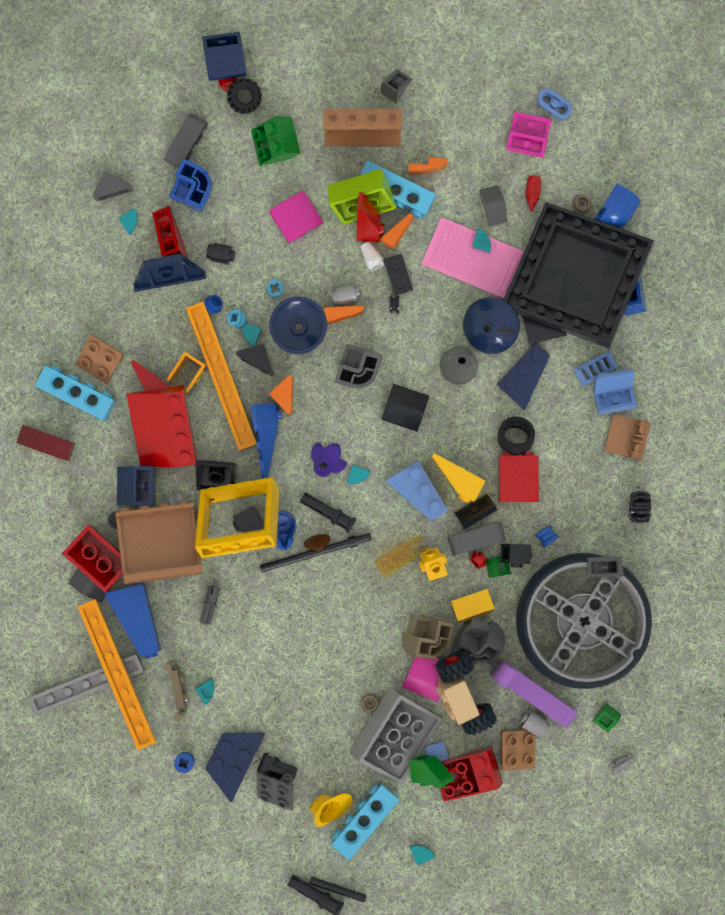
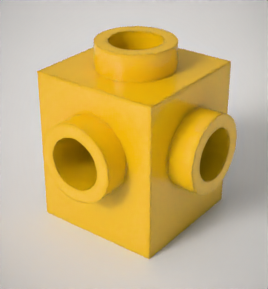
M438 547L419 553L422 560L419 561L422 573L426 572L429 581L448 575L445 564L448 563L444 553L440 554Z

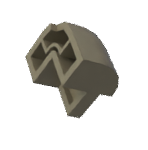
M410 614L407 633L402 632L401 640L404 651L414 657L437 659L450 646L454 623Z

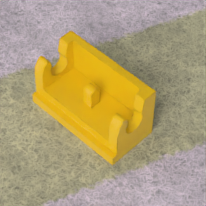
M488 589L451 601L458 623L495 610Z

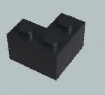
M255 506L233 516L234 521L232 523L237 532L247 533L265 529V525Z

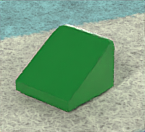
M500 556L487 558L486 566L489 578L511 574L509 563H500Z
M606 703L592 721L608 733L620 721L621 714Z

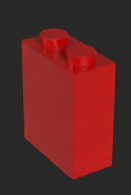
M503 452V456H498L499 502H539L538 455H534L533 452H526L522 456H514V454Z

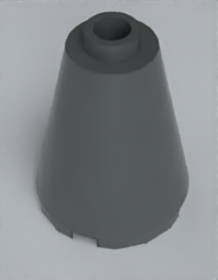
M454 347L446 351L442 356L440 370L443 377L450 383L457 385L466 384L475 377L478 370V361L474 353L469 349ZM458 360L463 361L464 364H459Z

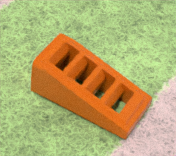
M409 213L381 237L380 242L394 250L412 223L413 214Z
M363 306L323 308L328 324L364 313Z

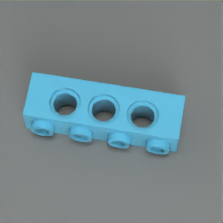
M367 160L360 175L382 169L388 179L390 188L397 187L401 190L400 194L393 195L396 208L401 210L406 208L416 218L426 217L435 199V193ZM415 196L418 201L412 204L408 202L407 198Z
M54 365L51 368L44 367L35 384L36 387L105 422L107 421L116 403L112 399L113 395L105 391L102 394L95 391L96 387L88 382L85 385L79 383L80 378L70 373L68 377L61 374L62 369ZM58 379H63L64 385L63 387L58 389L56 387V381ZM76 387L81 389V394L78 397L73 396V390ZM92 396H97L98 403L94 406H91L90 398Z
M382 782L379 785L375 784L371 788L368 799L360 801L356 807L358 811L354 815L350 814L344 821L346 825L343 829H337L331 837L333 839L331 846L348 860L353 857L399 802V797ZM378 800L382 803V806L379 809H374L371 803ZM365 815L370 820L368 823L362 824L358 820L359 817ZM350 830L357 833V836L353 839L346 836V833Z

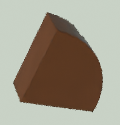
M320 534L308 538L303 544L305 548L320 553L331 539L329 535Z

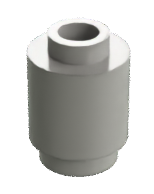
M353 283L336 287V290L331 291L335 305L340 304V306L354 303L357 302V297H360L358 286H353Z
M533 711L525 712L520 720L522 723L521 727L537 737L541 736L543 738L550 727L545 718Z

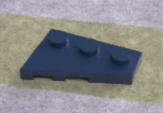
M535 343L497 384L524 411L550 355Z

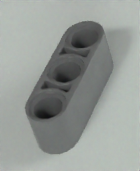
M190 113L169 147L164 161L179 168L183 158L189 160L193 153L192 149L200 141L203 135L201 133L204 128L207 129L208 122Z
M501 521L447 537L453 556L506 540Z

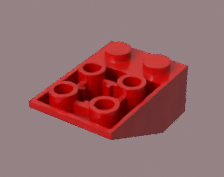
M492 746L441 761L454 779V781L447 783L446 787L440 788L444 802L497 790L503 784Z

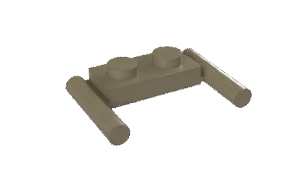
M170 660L164 664L163 668L170 673L178 710L174 715V720L178 722L186 715V710L183 708L187 706L186 703L189 702L188 692L183 689V684L185 683L184 673L180 672L179 668L174 669L176 661Z

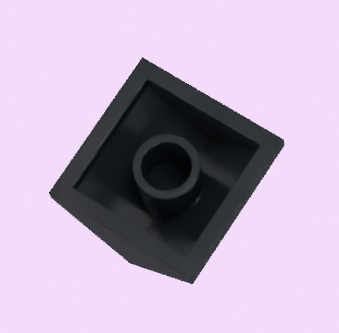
M264 343L236 352V356L239 359L273 376V369Z
M393 384L381 420L417 432L429 395Z
M196 460V489L202 490L210 487L235 484L237 463Z

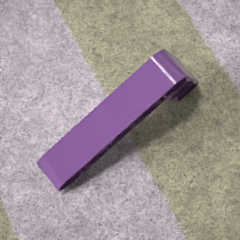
M501 658L489 674L496 682L505 688H509L565 728L569 727L578 713L514 667L504 662Z

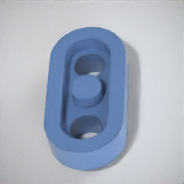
M543 89L539 93L537 103L542 109L560 121L570 117L572 113L570 102L552 89ZM548 97L550 102H544L543 98ZM560 108L565 109L564 114L559 113Z

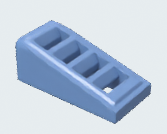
M610 351L574 369L582 386L594 381L595 377L601 374L596 362H599L603 370L601 373H609L618 368ZM603 358H606L610 368L607 369ZM588 366H592L596 374L595 376L592 375ZM582 369H585L589 379H585L581 371Z

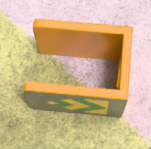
M184 351L166 380L173 383L189 358L201 366L185 391L191 395L208 367Z

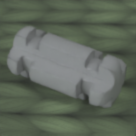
M628 753L626 757L622 756L615 760L616 763L613 764L612 762L610 765L613 771L618 773V770H624L630 766V763L634 764L635 761L632 755Z

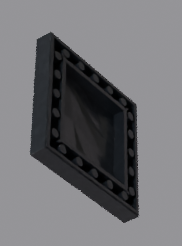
M545 202L503 300L507 301L515 309L517 315L610 349L653 248L654 240Z

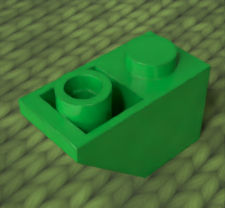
M419 755L409 759L412 783H420V786L434 785L435 788L446 787L447 783L454 781L453 776L436 756Z

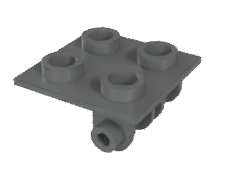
M257 772L258 798L264 802L278 805L280 808L293 811V776L286 773L282 776L281 780H277Z

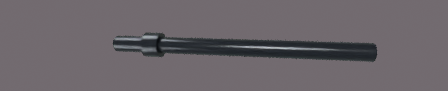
M370 533L357 537L353 535L347 537V540L326 545L320 553L309 550L262 564L260 569L261 572H265L343 548L357 547L360 543L372 540Z

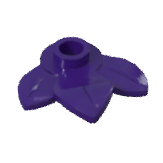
M319 443L313 446L311 458L314 461L313 470L316 475L326 477L330 473H340L344 470L347 462L339 459L341 455L339 444H330L326 448ZM324 464L327 468L323 470L320 468V465Z

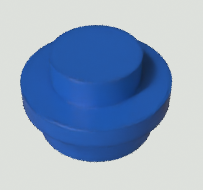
M210 295L204 300V304L208 311L216 314L221 311L223 301L217 295Z

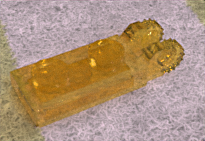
M422 535L415 537L409 542L406 541L375 560L384 578L416 559L420 555L419 553L429 549L428 545H424L414 552L410 547L414 543L421 541Z

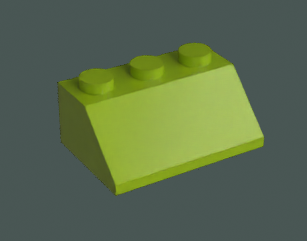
M382 169L327 185L329 205L343 225L357 221L359 192H363L379 214L397 209L388 179Z

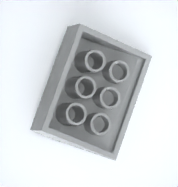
M389 687L349 753L358 762L402 784L410 772L409 759L421 754L442 718L405 694Z

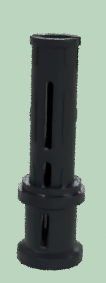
M305 492L300 500L301 504L331 520L330 522L333 525L336 524L342 527L347 533L350 532L357 519L344 514L341 509L336 510L307 492Z
M294 874L287 886L317 903L321 910L324 908L333 915H338L344 905V902L335 900L329 893L325 892L324 894Z

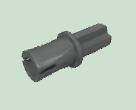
M209 586L206 600L202 603L204 607L200 618L201 623L211 624L215 607H218L216 603L221 588Z

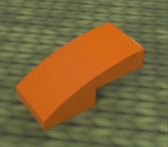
M429 157L428 165L409 163L408 175H422L439 171L447 167L448 159Z

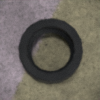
M514 416L507 418L499 427L497 438L499 446L509 454H524L533 445L535 429L528 420L522 417ZM511 428H519L527 434V440L520 444L513 443L505 437V432Z

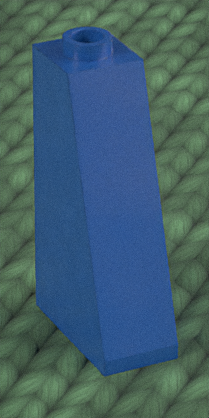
M145 583L105 593L109 604L140 656L146 655V658L158 656L157 652L161 651V646Z

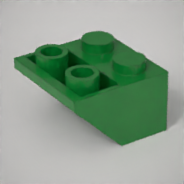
M275 116L251 129L259 166L288 160L301 154L292 117Z

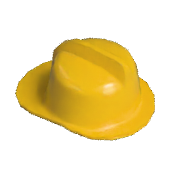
M342 793L335 797L328 794L320 795L309 805V810L314 816L315 825L323 827L341 817L352 806L353 798L348 793Z

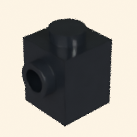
M501 543L500 563H510L511 567L522 568L523 564H530L532 556L531 545Z

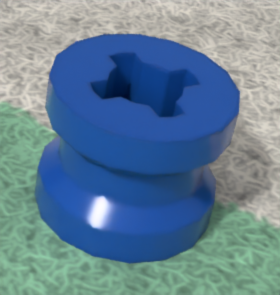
M551 525L546 526L535 534V537L540 539L543 548L559 538L552 531Z
M181 752L174 760L175 769L180 773L189 772L195 764L194 756L189 752Z

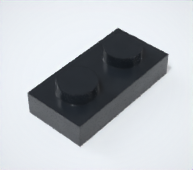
M402 253L385 258L384 264L394 295L397 296L412 291L413 287Z
M488 494L454 514L465 530L497 511V508Z

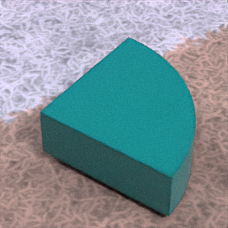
M132 209L118 218L129 235L134 232L138 222L137 212L135 209Z
M478 228L472 248L490 253V239L483 230Z
M244 322L245 325L242 327L243 335L251 345L255 346L262 329Z
M352 465L346 483H361L369 476L371 471Z
M212 678L195 688L204 705L211 700L214 694L215 685Z
M410 846L417 866L435 858L433 852L424 846Z

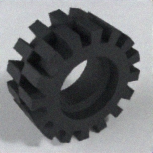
M237 79L228 89L227 101L231 109L233 108L236 113L249 114L255 111L261 103V88L257 86L256 82L251 81L252 79ZM247 89L250 91L252 98L249 103L243 104L238 100L237 93L239 90Z

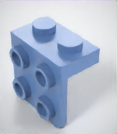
M622 369L613 373H601L595 377L593 395L598 415L635 409L637 407L632 389L634 371L632 369Z

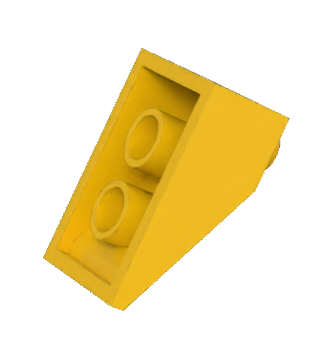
M434 453L431 456L432 461L453 491L458 494L457 498L465 503L475 502L485 480Z

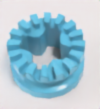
M272 280L267 285V292L271 297H279L284 292V286L279 280ZM279 284L278 288L280 291L272 293L271 285Z
M234 309L228 315V323L236 328H242L245 325L244 322L246 323L245 320L247 318L245 317L247 316L244 312Z

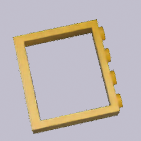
M263 478L200 490L195 548L202 558L277 545L279 486L274 478ZM267 493L264 530L208 539L211 503Z

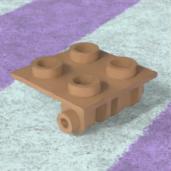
M90 334L75 365L103 383L108 384L118 363L122 362L124 356L122 352Z
M613 414L604 451L642 460L651 423Z
M502 729V733H500V736H502V745H500L502 748L500 751L502 771L535 768L536 736L527 730L510 731L509 729Z

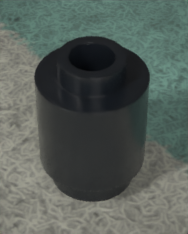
M209 243L206 258L212 262L229 265L230 262L234 261L235 251L229 245Z

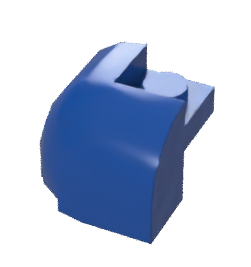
M183 158L175 174L177 180L169 194V198L202 213L212 192V180L205 169Z
M617 183L595 219L623 229L631 220L641 201L633 192Z

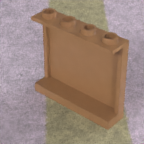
M323 109L325 147H401L402 109Z
M180 501L177 502L178 505L170 506V503L159 504L157 508L141 506L139 510L131 511V508H123L116 513L124 585L200 575L203 573L200 554L195 548L197 530L194 503Z

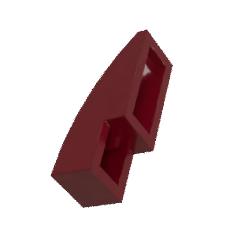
M22 425L16 442L65 461H70L76 444Z

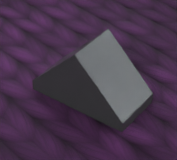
M396 69L381 84V94L397 103L412 81V78Z
M105 171L93 193V198L98 202L132 192L133 189L129 183Z
M499 186L481 189L480 194L488 225L493 226L507 222L505 200Z
M621 556L587 558L589 578L624 577Z
M77 568L69 584L82 595L97 599V601L102 603L105 598V592Z

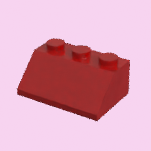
M87 525L62 553L105 593L123 577L120 550L92 525Z

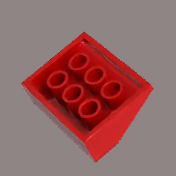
M184 385L126 393L140 466L183 467L196 465L197 452Z

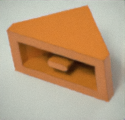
M288 375L269 393L288 415H292V375Z

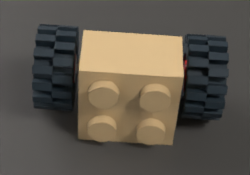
M454 652V654H448L447 657H443V660H439L435 667L440 677L436 679L438 686L435 688L443 701V706L450 719H455L458 725L461 724L464 732L468 735H475L477 732L479 734L483 730H488V727H493L492 724L496 723L497 718L492 706L489 703H483L482 705L480 703L476 706L463 679L464 675L470 674L469 672H472L474 668L468 652Z

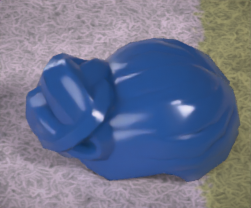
M279 511L277 545L275 547L280 550H287L293 544L296 519L293 514L287 511Z

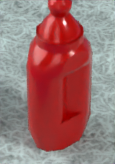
M530 175L527 179L525 194L527 204L530 207L529 211L531 212L540 198L542 182L541 177Z

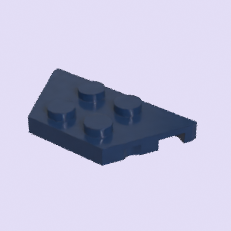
M182 254L152 258L142 262L133 284L134 292L206 279V273Z
M222 733L205 769L231 802L265 735L264 733Z

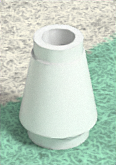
M371 242L361 245L360 248L362 249L366 267L371 272L384 266V259Z

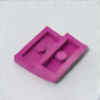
M514 112L506 150L543 158L551 119Z
M304 191L295 194L269 210L270 215L288 244L301 238L307 232L323 223Z
M415 657L404 681L403 688L438 702L440 696L435 687L438 686L436 679L440 676L435 666L439 660L443 659L439 657L437 659Z

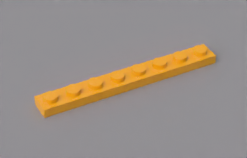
M204 301L186 308L238 450L241 451L257 445Z
M97 599L78 606L77 608L137 750L156 743L155 736Z

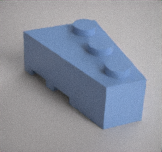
M419 461L385 480L430 521L448 511Z

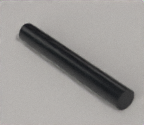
M311 877L309 882L310 885L363 903L367 896L315 877Z

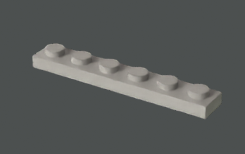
M138 653L122 659L129 677L144 672ZM102 667L30 696L29 700L35 715H38L110 686Z

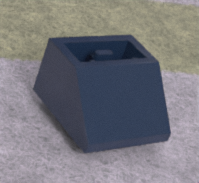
M240 31L202 37L209 81L247 76Z
M117 467V505L156 506V467Z

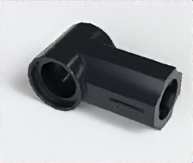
M264 753L256 771L281 780L284 774L289 773L293 776L294 780L298 768L280 761L276 756L273 758L269 756V753Z

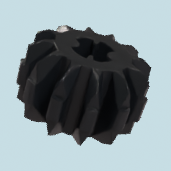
M637 491L630 494L629 516L631 522L643 524L650 521L651 498L648 492Z

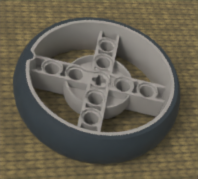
M592 553L565 555L552 560L540 568L526 584L519 599L516 614L519 642L531 664L541 674L555 683L578 689L606 686L628 674L638 664L646 651L652 629V614L647 595L640 582L624 566V577H599L590 592H577L564 598L545 586L550 579L561 572L574 568H588L587 558L605 557ZM606 582L609 589L606 593H602L600 585ZM619 583L626 588L635 607L636 629L633 640L612 628L613 617L607 602ZM549 595H554L556 598L553 605H548L546 602V598ZM596 599L599 605L596 609L592 610L590 608V601ZM535 601L556 613L555 626L561 639L548 659L539 650L532 634L531 613ZM566 605H570L572 608V612L568 616L563 614V608ZM587 616L586 620H588V623L580 625V618ZM599 626H603L605 629L602 636H597L596 629ZM573 632L578 634L576 642H570L569 635ZM619 636L621 644L614 647L612 641L615 637ZM603 643L622 655L615 664L596 673L577 674L565 671L578 649H593ZM561 649H567L568 656L564 659L559 657Z

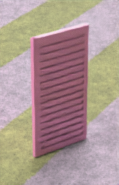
M441 217L421 264L504 298L524 251L489 237L491 242L490 253L472 248L477 232Z

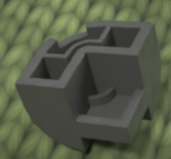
M346 344L335 383L360 389L369 386L378 374L383 355L369 349Z
M473 617L469 622L465 621L458 631L451 654L467 651L473 665H475V662H487L490 664L504 652V632L493 620L487 624Z

